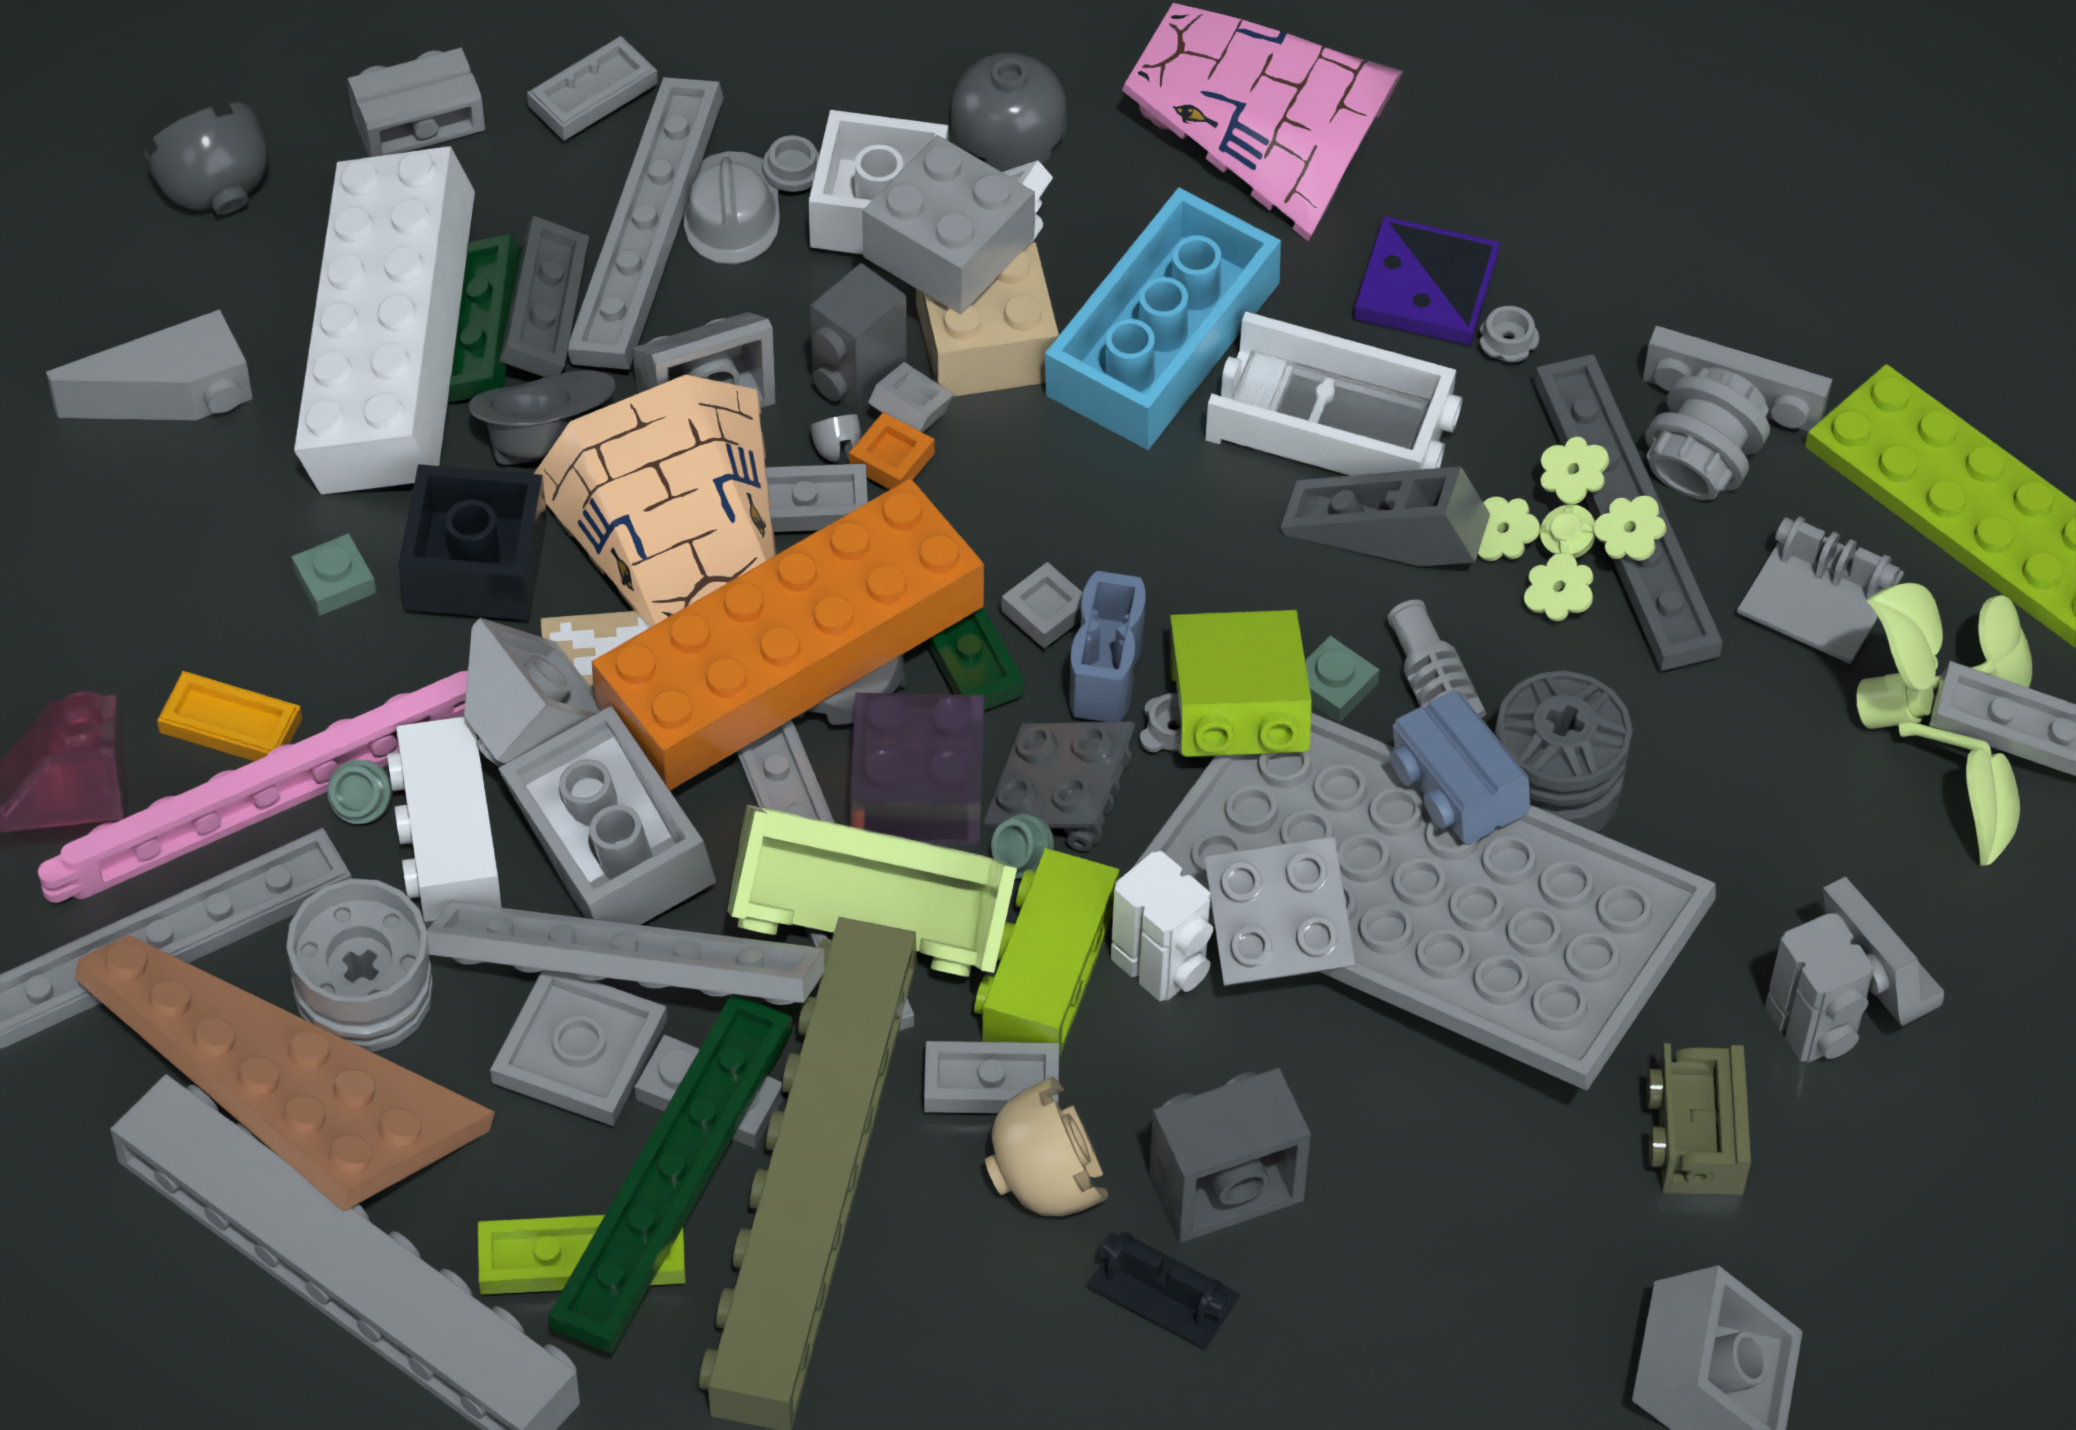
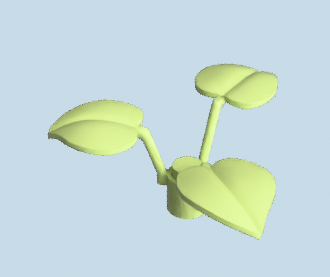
M1904 583L1887 587L1871 596L1867 603L1875 611L1884 627L1899 673L1861 680L1857 689V707L1860 718L1869 729L1899 725L1901 737L1916 735L1971 750L1967 757L1966 778L1979 845V866L1990 865L2009 844L2019 822L2020 800L2011 765L2004 754L1997 753L1991 755L1990 746L1986 741L1919 724L1924 716L1930 715L1933 711L1935 703L1933 689L1939 688L1942 676H1935L1938 667L1935 655L1939 652L1943 640L1941 619L1932 594L1924 586L1916 583ZM2006 596L1991 597L1986 600L1981 608L1978 624L1980 644L1987 661L1971 668L1987 674L1991 673L1995 677L2029 688L2032 678V658L2028 641L2020 626L2016 608Z

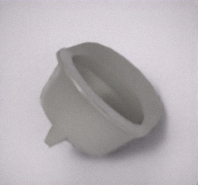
M727 151L710 155L702 160L696 179L691 186L690 196L683 213L684 229L689 244L701 257L717 264L729 265L752 261L769 249L778 234L780 222L778 189L772 186L763 174L762 158L747 152Z

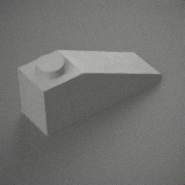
M220 309L46 371L53 407L58 418L198 420L215 413L230 411L239 404L253 400L247 362Z

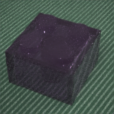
M856 692L850 799L851 827L933 845L980 846L984 696Z

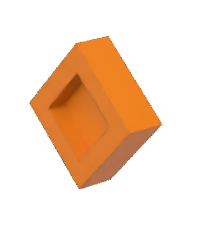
M883 412L849 452V464H866L867 478L888 489H892L909 478L913 480L935 454V439Z

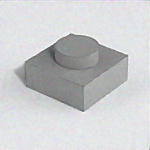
M903 362L877 383L868 403L882 413L885 412L920 432H924L945 414L954 394Z
M1046 562L1001 596V611L1045 649L1081 621L1083 592L1051 564Z

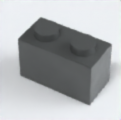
M862 263L857 265L810 305L812 381L826 398L832 401L839 400L856 414L869 404L868 401L877 383L903 362L907 363L906 295Z

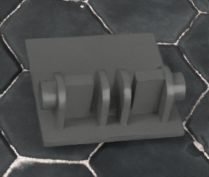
M1133 721L1022 723L984 819L983 826L985 828H997L1001 823L1017 814L1036 815L1042 818L1049 828H1063L1068 835L1067 843L1069 846L1078 851H1089L1092 845L1098 844L1102 839V826L1105 820L1103 814L1112 811L1115 804L1114 798L1120 791L1119 780L1123 769L1130 764L1132 754L1128 748L1135 727Z

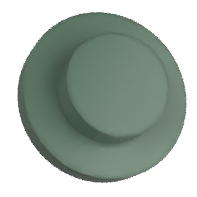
M357 759L342 764L334 771L328 783L327 793L331 808L341 819L353 824H366L379 819L387 811L392 800L393 791L391 780L381 766L369 760Z
M1017 814L1001 823L995 830L991 843L993 857L1016 867L1015 878L1021 879L1026 869L1037 870L1045 848L1054 849L1053 835L1048 824L1042 818L1031 814Z

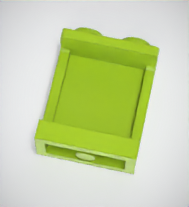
M1297 610L1170 615L1171 680L1176 681L1181 715V751L1184 756L1306 752L1310 749L1312 700Z

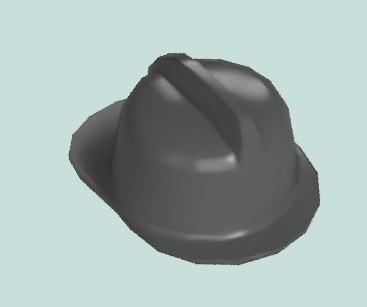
M592 370L570 371L519 386L485 391L473 397L469 402V410L475 417L487 422L493 455L498 463L508 465L538 462L544 460L570 421L579 418L580 413L597 407L609 399L616 387L614 378L604 372Z

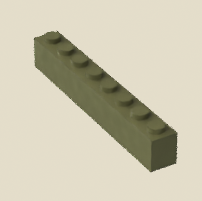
M838 917L832 941L822 939L819 948H824L825 972L820 978L821 982L817 996H808L802 1005L798 1033L805 1035L801 1054L790 1052L786 1062L782 1090L783 1092H788L789 1097L785 1111L774 1110L770 1119L766 1149L773 1150L768 1170L758 1168L753 1180L750 1208L757 1209L752 1229L741 1227L737 1237L733 1267L740 1268L736 1287L735 1289L725 1287L720 1298L716 1327L724 1330L719 1348H707L702 1362L699 1388L708 1390L710 1415L712 1417L775 1430H792L901 1026L903 1009L909 996L917 966L915 931Z

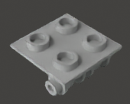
M1799 516L1794 521L1785 517L1775 537V540L1779 542L1738 607L1737 613L1851 664L1878 619L1877 614L1870 604L1867 603V600L1877 592L1897 585L1904 572L1899 567L1890 564V556L1884 555L1881 557L1861 547L1856 551L1857 542L1852 539L1845 546L1839 543L1840 534L1832 532L1829 538L1825 537V531L1807 524L1805 518Z
M1335 836L1204 856L1224 986L1355 966Z

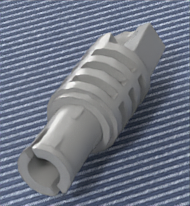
M1409 600L1393 608L1388 614V622L1391 628L1394 629L1407 656L1404 663V673L1420 707L1423 709L1427 708L1429 702L1455 689L1463 695L1480 718L1485 717L1486 711L1454 646L1440 640L1427 614L1424 602L1421 600Z

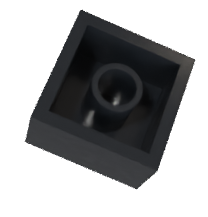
M418 464L398 564L404 610L529 620L547 522L543 475Z

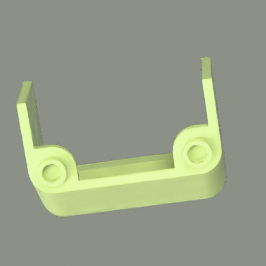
M747 805L727 911L732 917L739 918L738 927L776 935L779 923L787 925L796 924L834 933L838 917L915 931L917 951L933 956L932 969L969 977L972 965L982 971L994 973L1017 868L1002 860Z

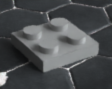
M542 970L490 1069L492 1083L614 1126L668 1021L667 1006L593 980L579 978L573 973Z

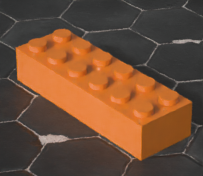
M909 478L591 661L595 704L601 711L612 705L670 791L984 607V563L914 481Z

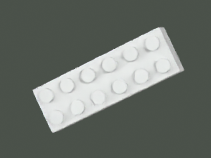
M451 146L337 162L294 449L321 495L414 483L418 464L439 466L449 383L475 191Z

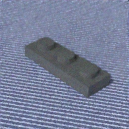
M532 216L524 233L499 357L500 362L545 378L561 374L568 351L588 246V235Z

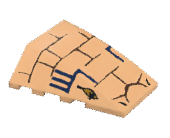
M683 375L570 421L534 473L543 475L545 503L555 514L558 523L571 537L574 536L587 551L590 560L602 574H607L617 586L620 595L649 628L776 555L775 536L769 507L771 506L770 490L766 479L764 458H766L765 444L759 415L761 414L760 398L757 389Z

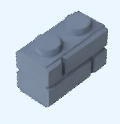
M1454 689L1429 702L1427 708L1419 707L1396 719L1395 724L1392 725L1395 749L1390 751L1392 766L1406 786L1416 782L1424 792V803L1427 811L1439 828L1444 829L1451 826L1462 842H1466L1469 845L1494 832L1496 826L1504 827L1527 815L1528 810L1531 808L1528 775L1459 691L1457 692Z

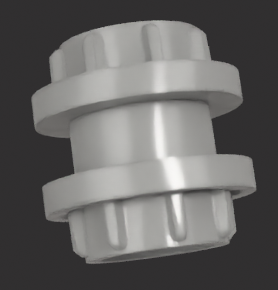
M1717 367L1701 368L1696 376H1684L1674 383L1667 395V405L1671 412L1655 416L1645 433L1646 443L1650 448L1646 458L1655 476L1669 488L1693 499L1712 500L1717 497L1720 491L1735 490L1743 482L1749 471V463L1745 455L1759 452L1770 435V425L1766 419L1769 408L1762 393L1740 375Z

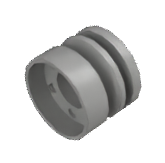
M353 878L326 885L303 901L289 924L286 946L292 974L294 998L300 1018L372 1053L398 1045L419 1028L431 1006L433 978L429 960L428 934L420 909L399 889L379 880Z

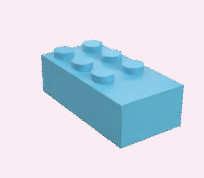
M1178 188L1045 352L1046 396L1138 446L1149 450L1239 336L1245 312L1256 314L1279 285L1281 240Z

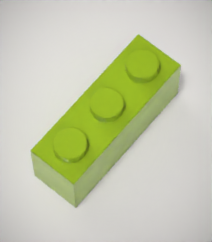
M1048 848L1044 849L1036 871L1026 869L1016 898V907L1021 908L1015 924L1006 921L997 957V960L1001 962L995 977L989 975L983 977L976 996L974 1012L983 1015L982 1041L1059 1043L1060 1058L1113 919L1115 882L1119 880L1120 869Z

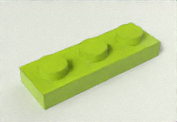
M605 1215L478 1222L479 1286L481 1295L563 1290ZM683 1227L651 1285L686 1283Z

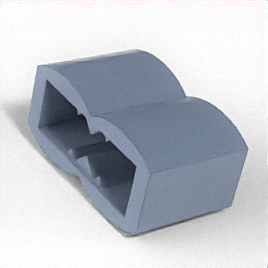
M1096 571L1084 588L1081 605V628L1076 633L1071 647L1069 703L1074 717L1104 722H1120L1129 710L1133 696L1134 666L1140 657L1143 647L1146 594L1141 577Z

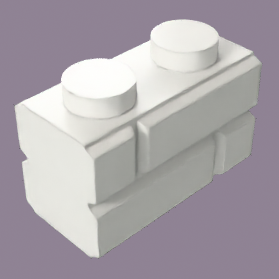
M1162 851L1150 853L1115 882L1111 960L1129 976H1139V984L1159 1002L1163 1000L1168 1001L1181 989L1185 992L1192 990L1204 979L1210 969L1211 963L1206 958L1207 942L1213 933V926L1209 924L1211 892L1191 875L1182 876V868Z

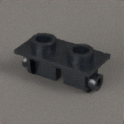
M1111 1232L1107 1236L1099 1253V1256L1104 1258V1260L1088 1283V1287L1206 1349L1240 1298V1293L1223 1285V1282L1217 1279L1213 1280L1135 1239L1134 1235L1128 1232H1122L1120 1236Z

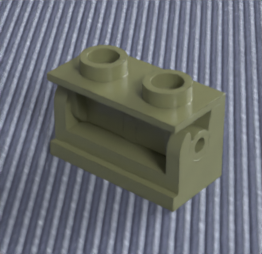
M1664 1043L1659 1069H1648L1646 1080L1647 1108L1658 1109L1659 1127H1651L1649 1162L1650 1167H1661L1662 1193L1743 1195L1751 1164L1744 1045H1731L1730 1048H1685L1676 1051V1062H1671V1043Z

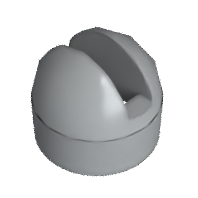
M856 414L833 417L810 425L814 446L819 455L830 462H838L840 449L845 460H849V452L862 438L860 423Z

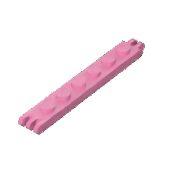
M460 671L412 693L396 695L378 708L353 719L339 720L330 725L325 731L296 744H286L277 747L266 757L236 770L220 772L207 783L177 796L161 798L141 812L118 822L99 825L88 835L66 844L62 848L60 855L43 862L39 866L38 875L45 899L57 903L72 896L77 899L88 898L327 792L328 783L334 771L348 761L361 759L372 761L381 767L389 765L387 753L400 751L396 726L464 717L468 671Z

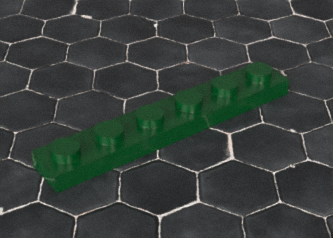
M730 995L548 1314L550 1329L613 1353L792 1033V1016L738 995Z

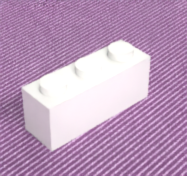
M465 717L396 726L400 751L387 753L392 791H406L407 805L394 807L400 845L413 843L415 858L402 860L407 897L409 899L421 897L424 922L435 921L450 901L502 908L479 749L476 743V732Z

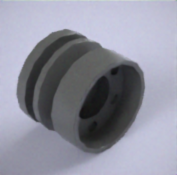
M1566 670L1538 673L1516 684L1501 703L1496 722L1495 736L1528 775L1530 805L1594 832L1602 830L1617 812L1633 728L1628 708L1615 691L1592 676Z

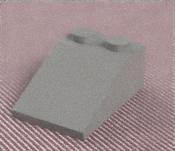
M612 705L499 767L502 778L584 918L641 925L716 883L703 839Z

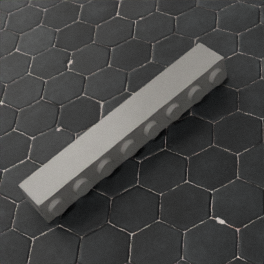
M165 1074L110 1128L118 1162L481 1430H556L580 1405L577 1370L564 1352L553 1345L547 1344L541 1347L524 1334L520 1323L509 1312L498 1306H494L490 1310L472 1296L470 1288L454 1272L448 1269H442L438 1272L421 1259L418 1250L403 1235L395 1231H391L387 1235L373 1225L359 1204L343 1212L280 1156L270 1150L265 1143L240 1122L234 1124L219 1113L214 1101L197 1086L189 1085L185 1088Z

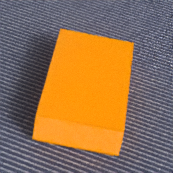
M183 671L157 719L159 732L251 761H257L266 757L277 747L290 744L303 718L301 706Z

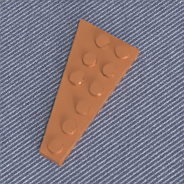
M127 935L78 959L75 980L343 1212L491 1130L494 1111L135 937Z

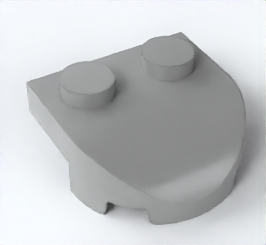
M1845 876L1823 887L1825 914H1839L1854 936L1852 945L1859 944L1875 967L1869 991L1881 1001L1899 1024L1904 1026L1939 1008L1944 1000V990L1918 962L1917 957Z

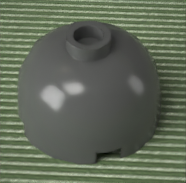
M998 52L982 57L962 74L953 91L951 100V135L959 148L968 153L971 151L976 156L985 158L986 163L997 170H1010L1037 160L1042 164L1051 157V149L1059 143L1060 139L1061 143H1063L1067 135V100L1065 90L1056 74L1036 57L1020 52Z
M240 102L229 103L234 114H226L219 117L216 116L213 107L197 111L174 122L153 138L157 150L153 153L145 148L143 155L154 179L165 196L178 206L198 211L214 209L218 215L233 212L248 202L247 194L258 185L268 163V147L264 133L251 105Z

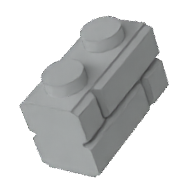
M462 47L446 52L429 51L420 55L416 60L391 67L373 66L364 70L360 75L347 79L352 115L369 157L404 153L485 130L480 90L470 71V66Z
M1828 913L1784 932L1780 940L1765 1010L1779 1031H1786L1785 1040L1799 1061H1807L1809 1063L1822 1056L1828 1059L1839 1057L1852 1049L1859 1040L1857 1032L1862 1014L1868 1006L1867 995L1875 967L1859 944L1852 945L1854 936L1839 914Z

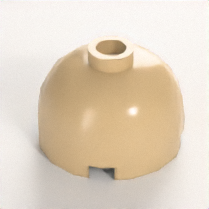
M1053 1076L1018 1093L999 1112L991 1132L995 1154L985 1158V1163L989 1175L1001 1195L1012 1191L1025 1208L1042 1216L1062 1217L1083 1211L1105 1201L1108 1197V1192L1106 1188L1093 1187L1090 1176L1097 1178L1103 1175L1099 1160L1074 1106L1072 1105L1061 1110L1055 1102L1053 1095L1064 1091V1089Z

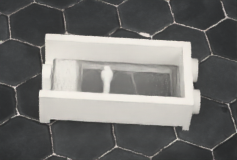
M1245 312L1241 325L1240 351L1237 358L1229 356L1226 361L1222 375L1221 396L1211 394L1208 401L1205 440L1220 444L1223 439L1349 476L1440 468L1445 450V443L1439 442L1443 430L1451 433L1454 431L1463 398L1453 395L1456 377L1455 369Z

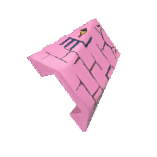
M1172 3L1126 80L1122 91L1181 139L1189 135L1208 151L1206 159L1222 172H1225L1228 168L1253 188L1251 196L1268 210H1271L1274 206L1280 209L1295 222L1292 229L1309 242L1331 203L1346 169L1373 121L1381 114L1403 71L1354 57L1291 34L1235 17Z

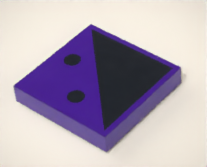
M1384 216L1355 305L1354 319L1472 346L1498 260L1500 242Z

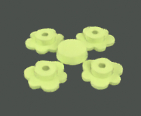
M1582 437L1569 439L1565 447L1562 445L1551 446L1544 451L1541 457V464L1546 471L1541 477L1543 488L1548 492H1556L1558 498L1563 503L1570 504L1560 506L1551 511L1543 520L1541 529L1537 518L1529 514V506L1523 499L1516 498L1508 503L1502 497H1491L1483 502L1490 513V517L1478 552L1480 558L1486 561H1494L1504 554L1509 559H1516L1523 554L1524 544L1534 541L1539 533L1544 546L1554 554L1549 559L1547 566L1538 565L1530 571L1529 580L1532 585L1526 590L1524 595V601L1531 611L1535 613L1546 612L1548 618L1552 621L1565 619L1569 611L1572 613L1583 612L1592 604L1593 594L1589 585L1593 581V573L1586 565L1578 566L1575 558L1584 555L1592 547L1595 535L1599 541L1606 543L1605 550L1609 557L1619 559L1627 554L1629 558L1641 561L1653 554L1655 540L1663 537L1667 529L1664 520L1658 517L1659 506L1657 502L1650 496H1639L1632 500L1631 503L1626 498H1617L1610 504V513L1601 515L1595 522L1588 510L1578 505H1571L1582 501L1587 491L1596 492L1604 486L1605 478L1602 472L1609 464V455L1605 448L1600 445L1588 446Z

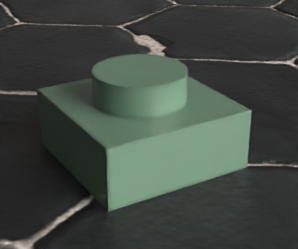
M349 533L291 556L294 573L318 616L376 593L374 577Z
M1329 636L1305 660L1312 700L1311 704L1338 723L1370 693L1379 681L1380 669L1332 636Z

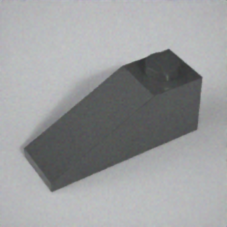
M1457 466L1296 480L1280 529L1285 536L1415 566H1434L1475 562L1490 513L1462 467Z

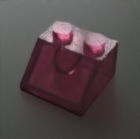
M83 691L70 694L60 701H52L0 761V833L124 819L126 757L117 695L101 696L96 692Z

